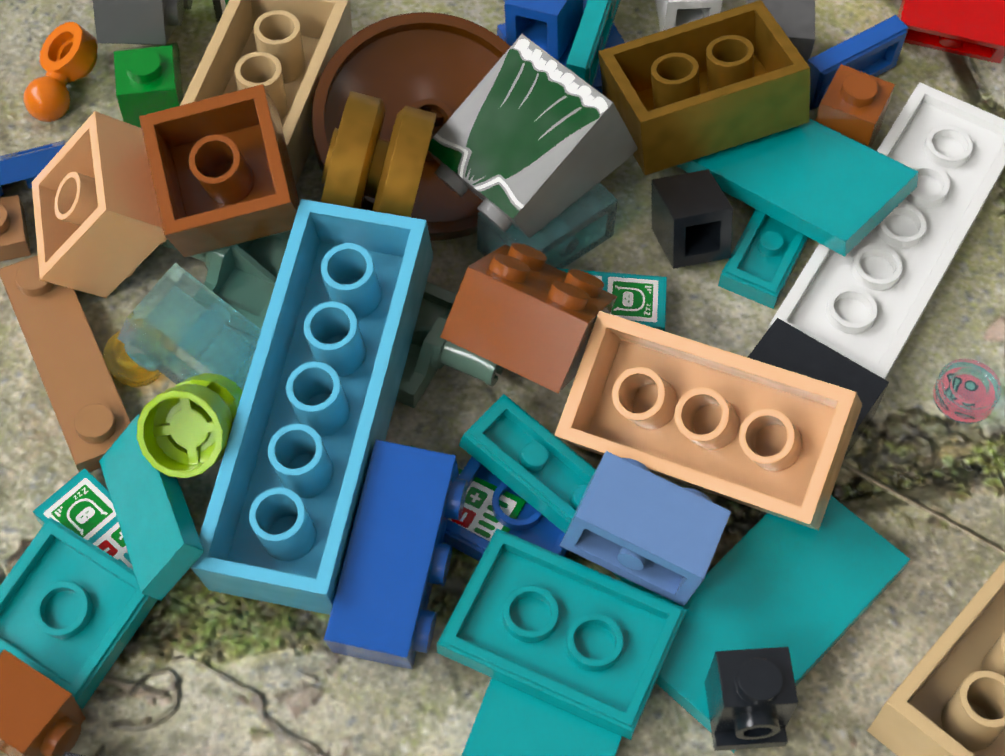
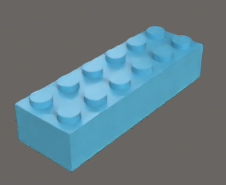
M305 199L300 200L199 535L204 553L191 567L192 571L208 590L328 615L331 614L376 439L386 440L433 260V251L426 220Z

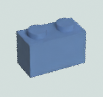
M605 451L560 546L684 607L705 578L731 511L713 503L707 495L698 490L682 488L651 473L639 461L630 458H620Z

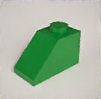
M178 42L166 45L122 48L114 51L116 97L123 122L141 128L139 116L180 106L183 100Z

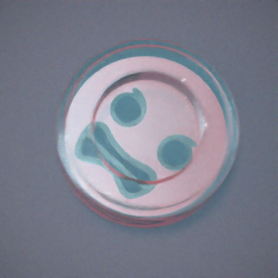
M957 359L945 365L933 387V398L938 409L948 418L966 424L978 423L988 418L1001 396V383L995 372L984 363L973 359Z

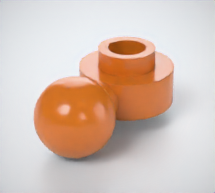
M67 22L58 26L47 37L41 48L40 64L47 72L45 76L31 81L24 92V104L27 111L39 121L51 122L62 118L69 110L71 101L66 87L67 83L87 76L95 67L98 51L97 40L79 24Z

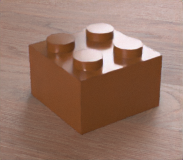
M264 84L139 116L164 236L184 258L292 229L300 201L279 112Z
M512 243L510 247L504 244L467 267L440 337L549 390L559 393L577 374L598 312L602 311L610 314L617 296L603 290L604 283L587 272L570 269L566 273L545 263L546 255L531 246Z

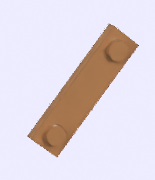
M38 255L0 268L1 280L78 471L80 472L85 468L88 472L101 468L99 460L131 422L75 290L40 280Z

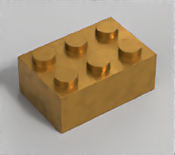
M762 0L598 51L603 95L614 103L638 149L634 152L633 156L645 176L809 122L810 66Z

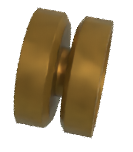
M350 91L339 129L335 128L330 142L321 184H325L321 202L362 209L364 198L368 196L375 198L372 211L411 217L436 113L405 106L397 113L390 141L380 139L386 111L382 99Z

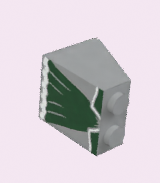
M521 34L430 140L428 152L440 164L434 174L452 191L462 197L469 189L483 200L477 207L478 211L505 233L513 225L530 239L629 159L638 147L611 100Z

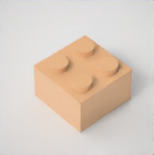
M94 111L31 184L40 280L107 298L126 278L132 276L136 268L159 245L165 243L167 238L164 236L142 129Z

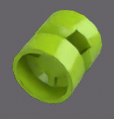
M202 373L189 377L176 386L158 394L144 406L137 421V440L142 455L153 468L170 477L189 478L204 473L224 456L243 391L235 382L223 375Z

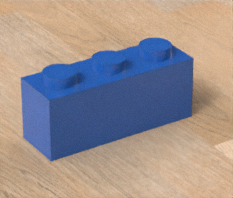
M375 440L324 641L333 653L413 670L416 653L429 652L434 635L437 612L429 611L427 607L433 584L444 586L452 556V545L444 544L443 540L448 519L460 520L468 486L467 480L458 478L459 472L455 455Z

